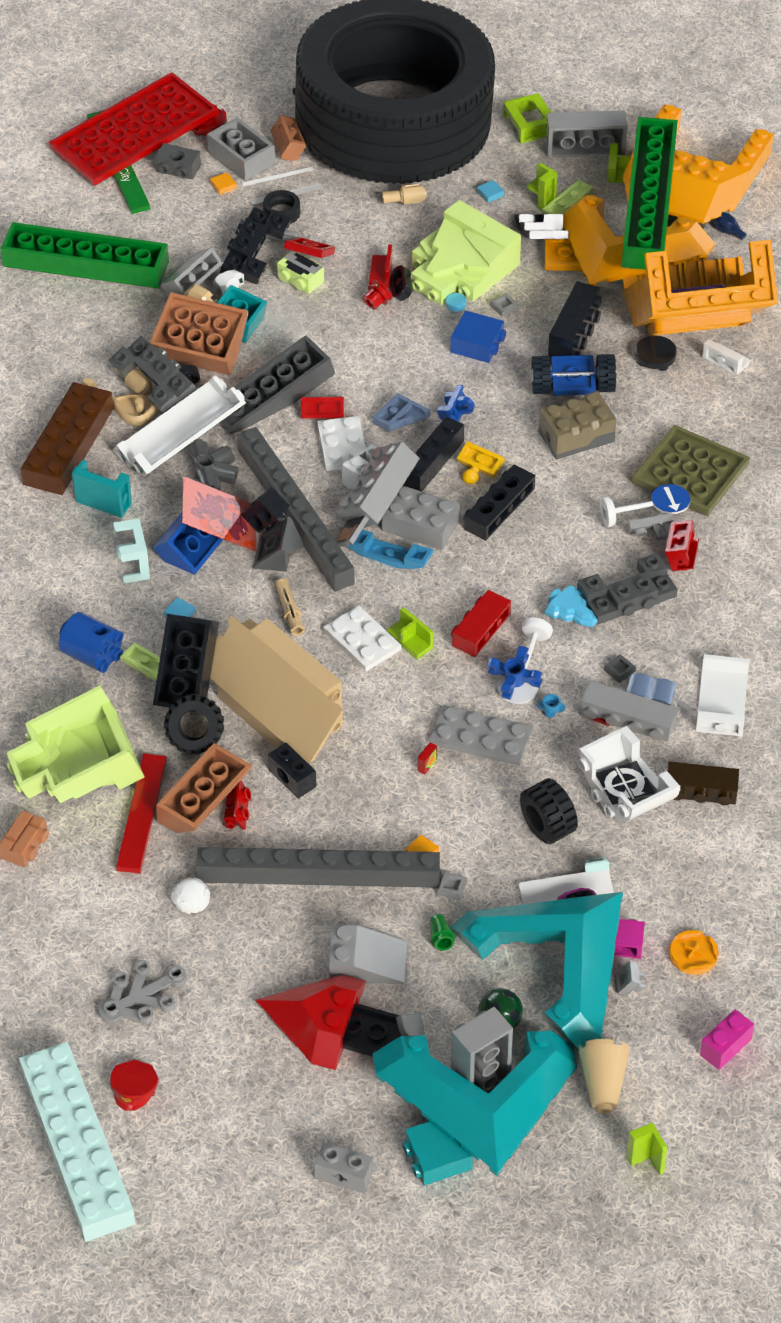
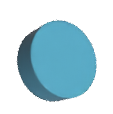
M451 293L446 297V307L450 311H462L466 307V297L461 293Z

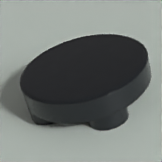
M647 336L636 344L635 358L640 366L665 371L676 360V345L666 337Z

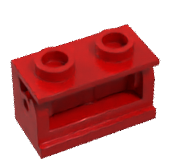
M693 520L671 522L665 553L672 571L694 569L700 539L694 538Z

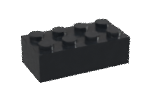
M576 281L549 333L548 356L550 357V364L551 356L581 355V350L586 349L588 336L591 337L593 335L594 324H598L601 317V311H599L602 302L600 287Z
M167 614L153 699L154 706L170 708L178 699L186 695H208L219 622Z

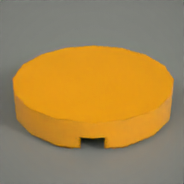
M686 930L678 933L672 943H670L669 958L672 964L682 972L702 974L715 966L718 959V946L711 936H706L698 930Z

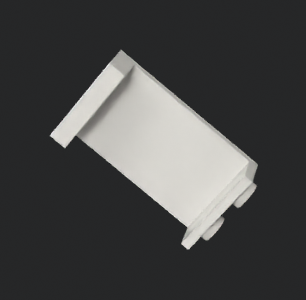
M704 654L696 725L697 732L734 736L743 735L750 659Z

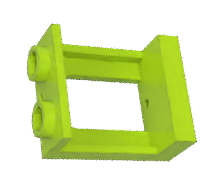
M539 93L503 102V117L509 116L516 126L520 143L546 137L547 113L552 112ZM538 109L543 119L526 122L521 113Z

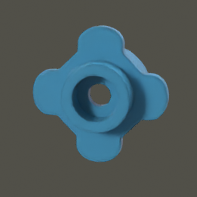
M548 694L543 698V701L538 702V708L546 713V717L553 718L556 713L565 710V704L561 703L559 696Z

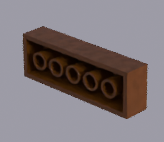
M76 382L71 384L21 467L23 485L63 496L73 479L72 471L74 467L84 460L114 409L111 391Z

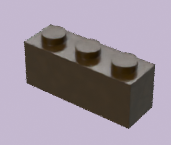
M668 761L667 772L680 785L679 794L673 800L687 799L695 800L698 803L715 802L721 805H736L739 769Z

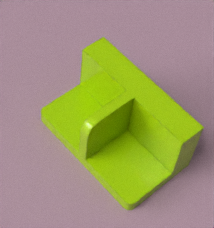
M610 143L607 180L609 183H623V174L631 156L617 155L618 143Z
M542 163L537 164L536 178L527 187L528 190L538 195L537 208L540 210L556 198L558 173Z
M401 608L399 610L400 620L386 631L401 644L404 650L418 660L434 648V632L407 609Z

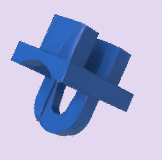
M457 385L454 391L446 392L444 396L446 405L439 406L437 410L441 420L449 417L459 422L463 414H471L473 412L475 404L471 398L464 395L463 385Z

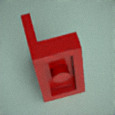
M388 244L387 255H372L369 284H372L374 280H378L389 288L392 268V244Z
M301 397V419L344 418V397Z

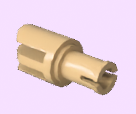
M420 184L401 185L399 190L382 191L383 204L391 202H401L403 205L416 204L426 199L427 192Z
M115 368V371L118 372L122 377H124L120 373V371ZM139 369L132 370L124 381L125 385L135 394L149 395L155 389L151 380Z

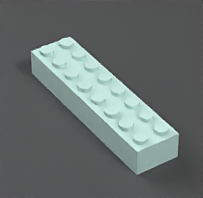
M68 1041L20 1057L19 1062L24 1081L84 1241L87 1242L135 1225L132 1205Z

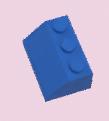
M181 512L152 548L164 562L189 573L196 574L223 539L182 523Z

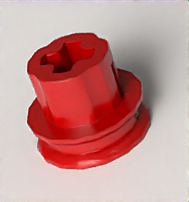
M374 280L372 284L368 285L369 291L362 297L366 305L373 310L377 309L381 304H388V301L392 300L391 292L378 280Z

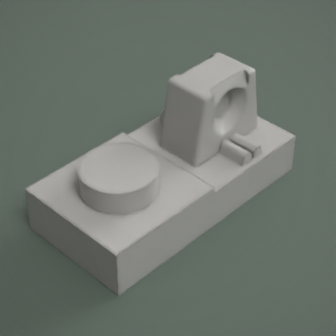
M672 514L631 520L625 526L627 534L634 533V536H641L646 534L647 530L652 529L656 539L668 538L669 525L673 521Z

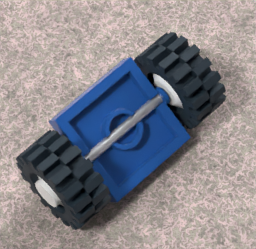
M598 354L596 357V369H594L593 355L551 356V367L549 356H532L531 381L533 394H550L551 380L553 382V396L590 394L596 392L595 378H597V391L599 393L615 392V355Z

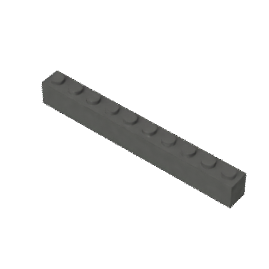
M254 427L238 433L239 453L265 491L273 487L290 505L285 510L287 515L284 518L288 516L292 518L305 546L304 548L332 589L336 592L354 585V566L258 428Z
M198 847L196 873L197 878L204 883L438 888L440 882V852Z

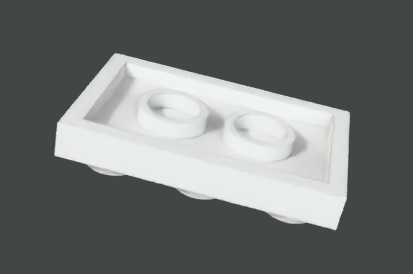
M359 416L317 421L326 471L342 469L344 463L366 449Z
M359 605L324 626V632L365 671H368L401 650V644Z

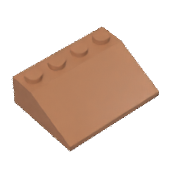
M170 292L150 344H153L157 349L161 347L169 355L167 358L170 361L174 359L177 363L194 365L198 368L231 375L238 358L248 310Z

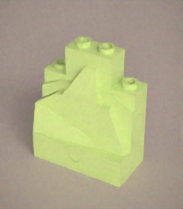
M458 200L444 211L442 225L423 239L420 245L412 251V266L415 268L411 272L412 288L414 291L424 294L429 300L435 301L440 305L446 302V297L451 293H461L473 302L520 265L521 235L465 202Z
M100 685L26 722L25 725L28 733L25 736L28 742L7 752L10 761L6 763L12 776H16V779L13 780L18 792L23 791L28 799L47 790L51 797L56 796L58 801L62 803L72 797L77 799L100 786L116 784L119 790L145 777L119 715Z

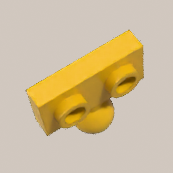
M469 441L466 442L457 457L459 463L471 468L466 469L462 474V480L466 484L476 483L479 480L478 472L495 478L505 462L503 456Z

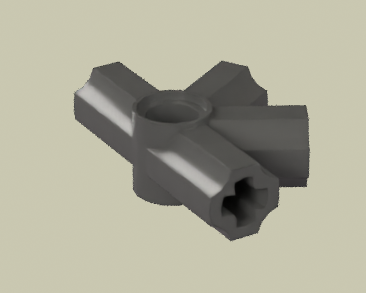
M202 439L194 440L193 443L189 444V452L195 468V478L199 483L221 491L220 481L235 484L239 467L229 465L235 461V455L230 447L227 445L222 446L210 453L207 442H204Z

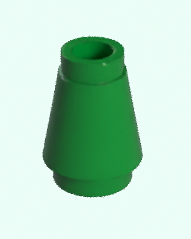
M436 914L430 919L431 943L436 949L445 951L454 945L455 935L444 916Z

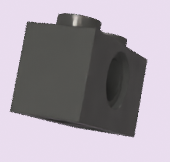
M163 143L155 157L156 172L193 180L201 166L200 151Z

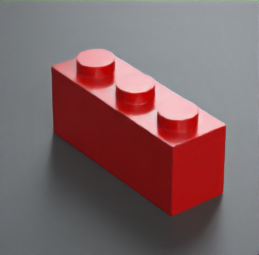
M487 590L483 596L477 599L472 610H468L465 613L462 622L459 625H455L452 629V646L476 657L510 616L511 600Z

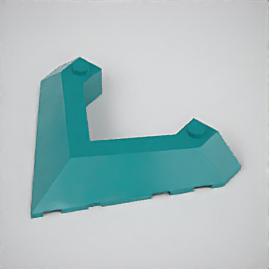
M623 892L468 911L450 927L482 960L501 944H511V942L539 944L545 943V941L565 943L563 996L545 1012L549 1024L578 1052L579 1045L585 1047L586 1041L602 1039L604 1016L606 1015L607 995L611 981L616 947L615 940L618 933Z
M552 1030L527 1031L523 1047L524 1059L489 1094L430 1056L426 1035L400 1036L374 1052L372 1056L376 1078L383 1083L386 1081L391 1085L398 1096L408 1104L413 1103L421 1110V1115L449 1138L461 1144V1147L477 1161L481 1159L490 1167V1171L496 1176L499 1175L504 1164L519 1148L524 1137H527L542 1117L552 1099L556 1098L569 1076L573 1075L577 1069L573 1046Z

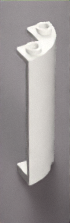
M215 375L209 382L129 439L117 444L113 452L129 468L133 466L137 474L145 476L246 403L244 395L234 387L227 390L225 382Z

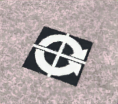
M637 761L596 773L612 805L618 804L619 794L622 792L629 800L654 793Z

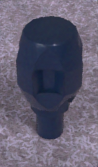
M722 212L720 217L714 219V224L721 232L729 235L732 234L733 236L736 235L741 240L747 236L740 229L735 217L730 213Z

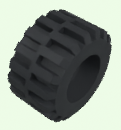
M192 694L178 699L172 704L165 716V735L169 738V743L177 747L178 751H184L186 754H201L207 751L213 743L216 744L224 731V716L221 714L220 707L215 704V701L208 699L204 695ZM192 710L204 714L208 721L206 733L198 738L187 736L181 729L180 723L183 715Z
M550 778L544 779L521 792L520 806L523 816L532 832L545 844H553L576 831L578 819L575 807L569 795L555 780Z

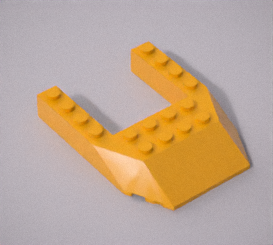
M664 104L655 118L678 120V132L682 109ZM755 129L732 165L725 164L722 161L706 159L704 156H695L685 151L675 150L669 215L680 218L685 217L704 224L713 218L720 217L722 212L726 210L729 212L735 210L771 154L774 133L764 129ZM634 151L622 178L623 183H625L627 202L629 199Z

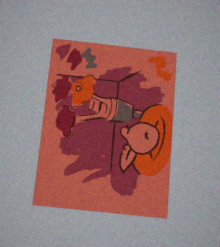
M183 476L182 523L256 552V530L241 516L251 503Z

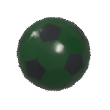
M492 989L482 997L479 1003L478 1014L495 1007L513 1029L522 1019L523 1006L521 1000L514 992L508 989Z

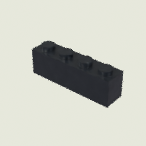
M445 417L416 451L415 454L420 459L403 486L421 492L426 488L464 442L463 423L449 417Z

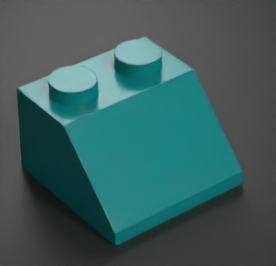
M230 285L217 302L218 304L248 310L242 342L246 343L264 319L267 301Z

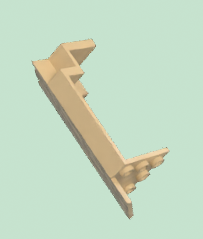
M231 615L227 622L230 626L225 634H220L216 640L210 679L217 684L218 698L275 748L287 743L310 764L315 760L331 732H337L343 724L341 680L268 618L260 624L255 623L251 618L241 623Z

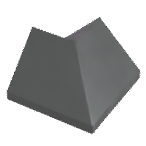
M286 517L260 535L253 564L254 569L287 572L290 556L305 547L292 518Z

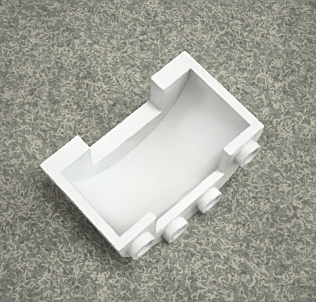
M627 726L579 748L580 759H578L579 768L584 772L591 788L592 799L596 803L600 802L608 818H614L622 823L628 822L676 798L680 791V785L667 771L659 774L658 778L640 758V740ZM637 761L654 793L629 800L622 792L619 794L618 804L612 805L596 773Z

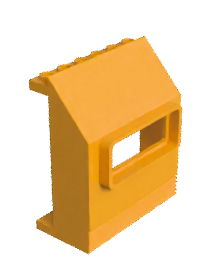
M771 240L748 243L751 271L745 275L742 256L668 265L667 251L645 253L646 273L622 279V293L633 326H648L649 336L743 326L751 323V314H756L778 303ZM718 284L727 286L726 288L671 293L673 289Z

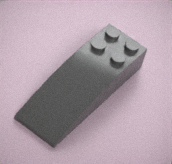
M305 335L234 387L236 390L241 391L246 403L220 421V423L232 434L250 427L292 405L335 374L330 357Z

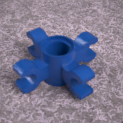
M519 646L516 657L507 660L505 663L496 658H490L487 667H490L488 673L505 676V681L501 687L503 692L502 698L510 700L514 688L522 686L525 682L533 687L540 688L543 681L541 678L542 672L525 669V664L529 658V654H527L529 648Z

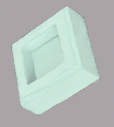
M606 856L583 860L585 873L610 870L609 861Z

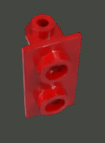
M242 781L231 790L226 798V806L228 808L225 809L223 823L228 829H233L235 826L240 825L245 830L246 821L249 819L248 804L251 801V792Z

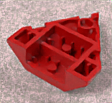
M338 975L256 999L255 1001L268 1013L271 1020L295 1047L302 1051L311 1064L336 1070L344 1049L342 1040L354 1004H359L366 980Z

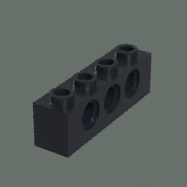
M515 464L508 471H504L501 478L490 486L489 491L484 496L479 497L476 504L465 512L463 517L464 530L486 541L535 489L536 475Z

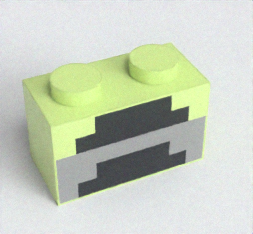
M291 251L277 263L280 280L292 284L300 291L309 294L324 282V267L296 251Z

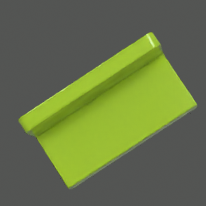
M652 1122L630 1131L627 1149V1159L630 1165L633 1166L650 1159L659 1175L663 1174L665 1171L667 1146L654 1123Z

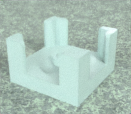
M140 518L114 522L115 532L132 529L133 542L116 546L118 559H121L122 562L137 560L139 568L138 573L122 575L123 582L130 583L150 579L147 548Z

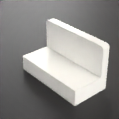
M708 339L704 343L702 357L735 375H738L750 363V359L718 342L716 343Z

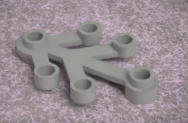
M140 960L135 964L136 975L130 994L121 999L123 988L127 987L129 983L128 975L123 971L115 973L111 997L99 1007L100 1017L107 1022H116L120 1018L138 1020L143 1024L151 1023L154 1017L153 1010L150 1007L161 1009L164 1012H171L175 1008V999L171 995H164L161 998L150 996L168 986L179 988L185 985L187 981L186 971L180 966H173L168 970L166 976L143 988L145 978L150 973V965L146 960ZM141 967H146L145 970H139ZM175 973H180L179 976H173ZM120 978L125 979L122 982L117 981ZM165 1002H171L170 1005H164ZM134 1004L145 1006L140 1008L139 1011L128 1008ZM115 1008V1010L109 1011L108 1009ZM145 1013L149 1014L148 1017H143L142 1015Z

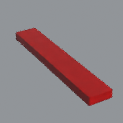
M143 753L140 767L145 777L136 782L117 861V871L141 874L167 756Z

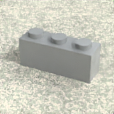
M213 247L200 250L160 285L168 297L170 292L184 295V292L194 284L200 285L223 263Z

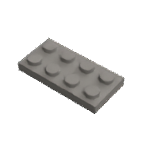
M443 705L430 742L439 747L520 766L533 726Z

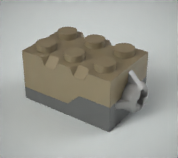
M599 391L584 395L583 399L579 401L577 399L566 400L562 406L553 404L540 408L539 432L557 460L615 442L617 416L615 411L608 407Z

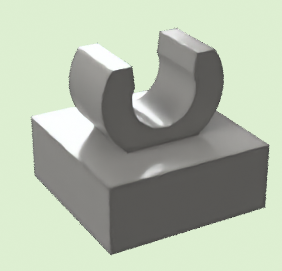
M630 960L616 972L618 994L628 995L632 990L640 992L646 987L645 984L640 983L645 974L639 971L637 962Z

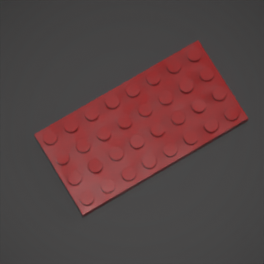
M171 72L48 143L49 148L96 186L162 147L163 143H170L219 113L215 105Z

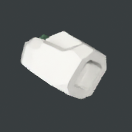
M229 270L219 274L213 280L214 293L221 298L230 285L239 288L244 284V274L237 270Z

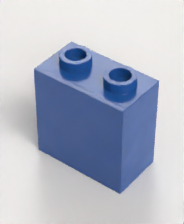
M465 310L451 335L450 353L489 363L493 355H497L500 342L505 340L506 330H504V321Z

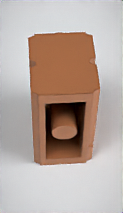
M284 115L279 116L276 124L270 130L279 156L283 160H298L306 148V143L295 118Z
M22 810L0 842V858L25 867L29 860L33 861L37 855V848L41 843H45L49 836L46 820Z

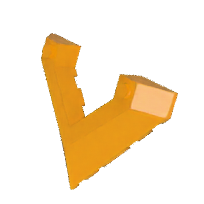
M585 195L563 213L564 230H568V239H570L572 250L578 263H580L583 275L587 278V284L597 286V282L607 281L609 283L624 279V277L646 273L645 269L621 268L624 235L615 237L604 221L605 199L594 195ZM678 217L670 227H667L665 251H667L668 263L673 265L688 262V258L698 256L699 259L707 257L715 246V243L697 221Z

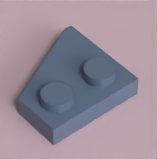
M397 393L372 417V423L391 432L429 418L430 409Z

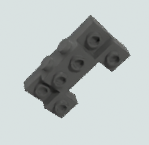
M140 336L127 349L122 346L108 360L125 378L132 370L138 367L140 371L157 385L147 398L163 414L180 400L197 390L195 385L179 371L182 367L174 359L170 361L167 358L169 355L161 347L157 349L143 336Z
M658 553L638 559L637 569L640 574L605 585L599 574L578 580L577 589L581 592L582 598L586 600L587 607L595 614L598 620L597 625L624 615H632L635 611L643 608L649 609L655 604L677 597L678 589L668 576V567Z

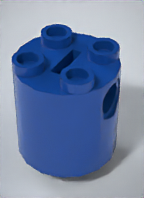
M83 612L73 614L60 628L59 650L101 673H105L113 661L118 662L123 654V650L120 648L124 633Z

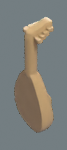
M85 377L82 381L84 385L97 388V384L92 379ZM145 394L112 396L115 412L122 420L133 426H145L150 423L157 415L159 408L155 404L153 405L147 398L148 395Z

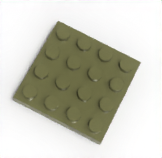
M674 425L632 476V483L652 492L657 487L665 484L681 486L690 495L691 501L688 508L709 516L748 466L750 457Z

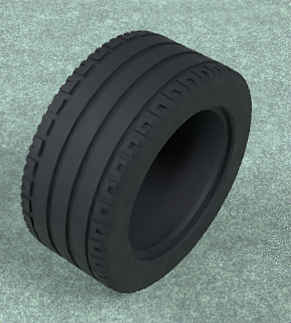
M360 0L359 2L354 1L351 4L347 3L345 6H339L337 9H332L331 12H326L325 15L316 19L303 33L296 55L295 118L307 149L314 156H317L318 160H322L325 165L328 164L330 168H335L338 172L341 171L345 175L349 174L350 177H358V179H366V181H375L376 183L405 184L408 182L410 184L422 182L423 180L437 179L439 176L443 177L445 174H451L452 171L459 170V167H464L465 164H468L470 160L475 158V155L479 154L488 139L492 119L495 80L493 48L489 39L485 37L484 32H481V29L475 23H471L470 19H466L465 16L459 15L456 11L453 12L450 8H445V6H439L429 1ZM400 80L417 83L436 92L419 98L388 99L362 93L353 87L372 81Z

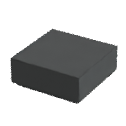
M620 654L604 666V671L621 683L632 673L636 672V666Z

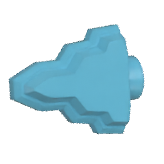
M570 585L563 591L557 588L550 594L548 598L549 605L544 612L547 616L553 619L560 618L564 621H575L579 625L593 627L597 624L598 620L595 614L586 607V600L581 597V592L576 587Z

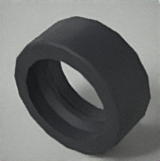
M288 190L273 191L264 198L263 211L269 214L275 211L291 218L290 224H292L300 217L299 197ZM280 204L292 207L285 211L271 209L273 206Z

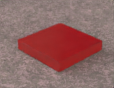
M302 237L286 240L284 244L285 249L319 258L333 255L336 248L332 245Z

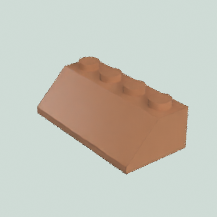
M213 743L156 805L157 822L175 833L195 831L252 769V765Z

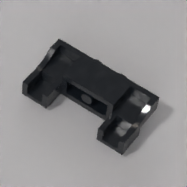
M254 207L244 223L238 225L235 239L231 238L227 249L230 251L221 266L220 273L237 270L244 274V280L258 284L261 274L266 270L267 263L256 259V256L267 234L280 240L283 239L286 228L290 226L291 218L275 211L269 214Z

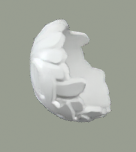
M188 878L174 886L171 891V900L176 905L178 911L181 910V912H186L187 914L203 911L209 904L210 891L208 886L199 878Z

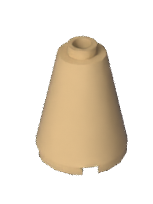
M595 1039L586 1041L585 1047L579 1045V1056L591 1106L598 1113H611L618 1106L630 1054L629 1045L621 1041L620 1046L615 1045L613 1039Z

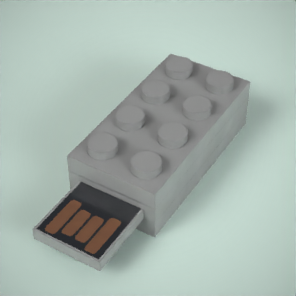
M402 441L376 448L371 454L372 458L369 463L361 469V475L358 480L354 481L350 486L351 491L341 500L340 508L336 514L345 524L335 538L340 547L352 545L363 528L380 522L420 459Z

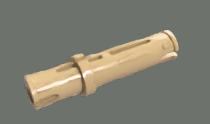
M284 578L279 579L274 585L284 610V620L288 622L291 634L299 636L305 631L301 621V611L296 607L288 580Z

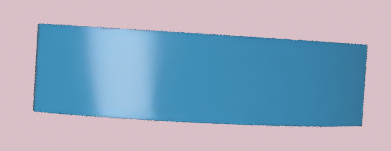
M362 530L355 542L347 546L361 556L401 569L423 568L434 553L433 549L413 544L409 549L374 539V533Z

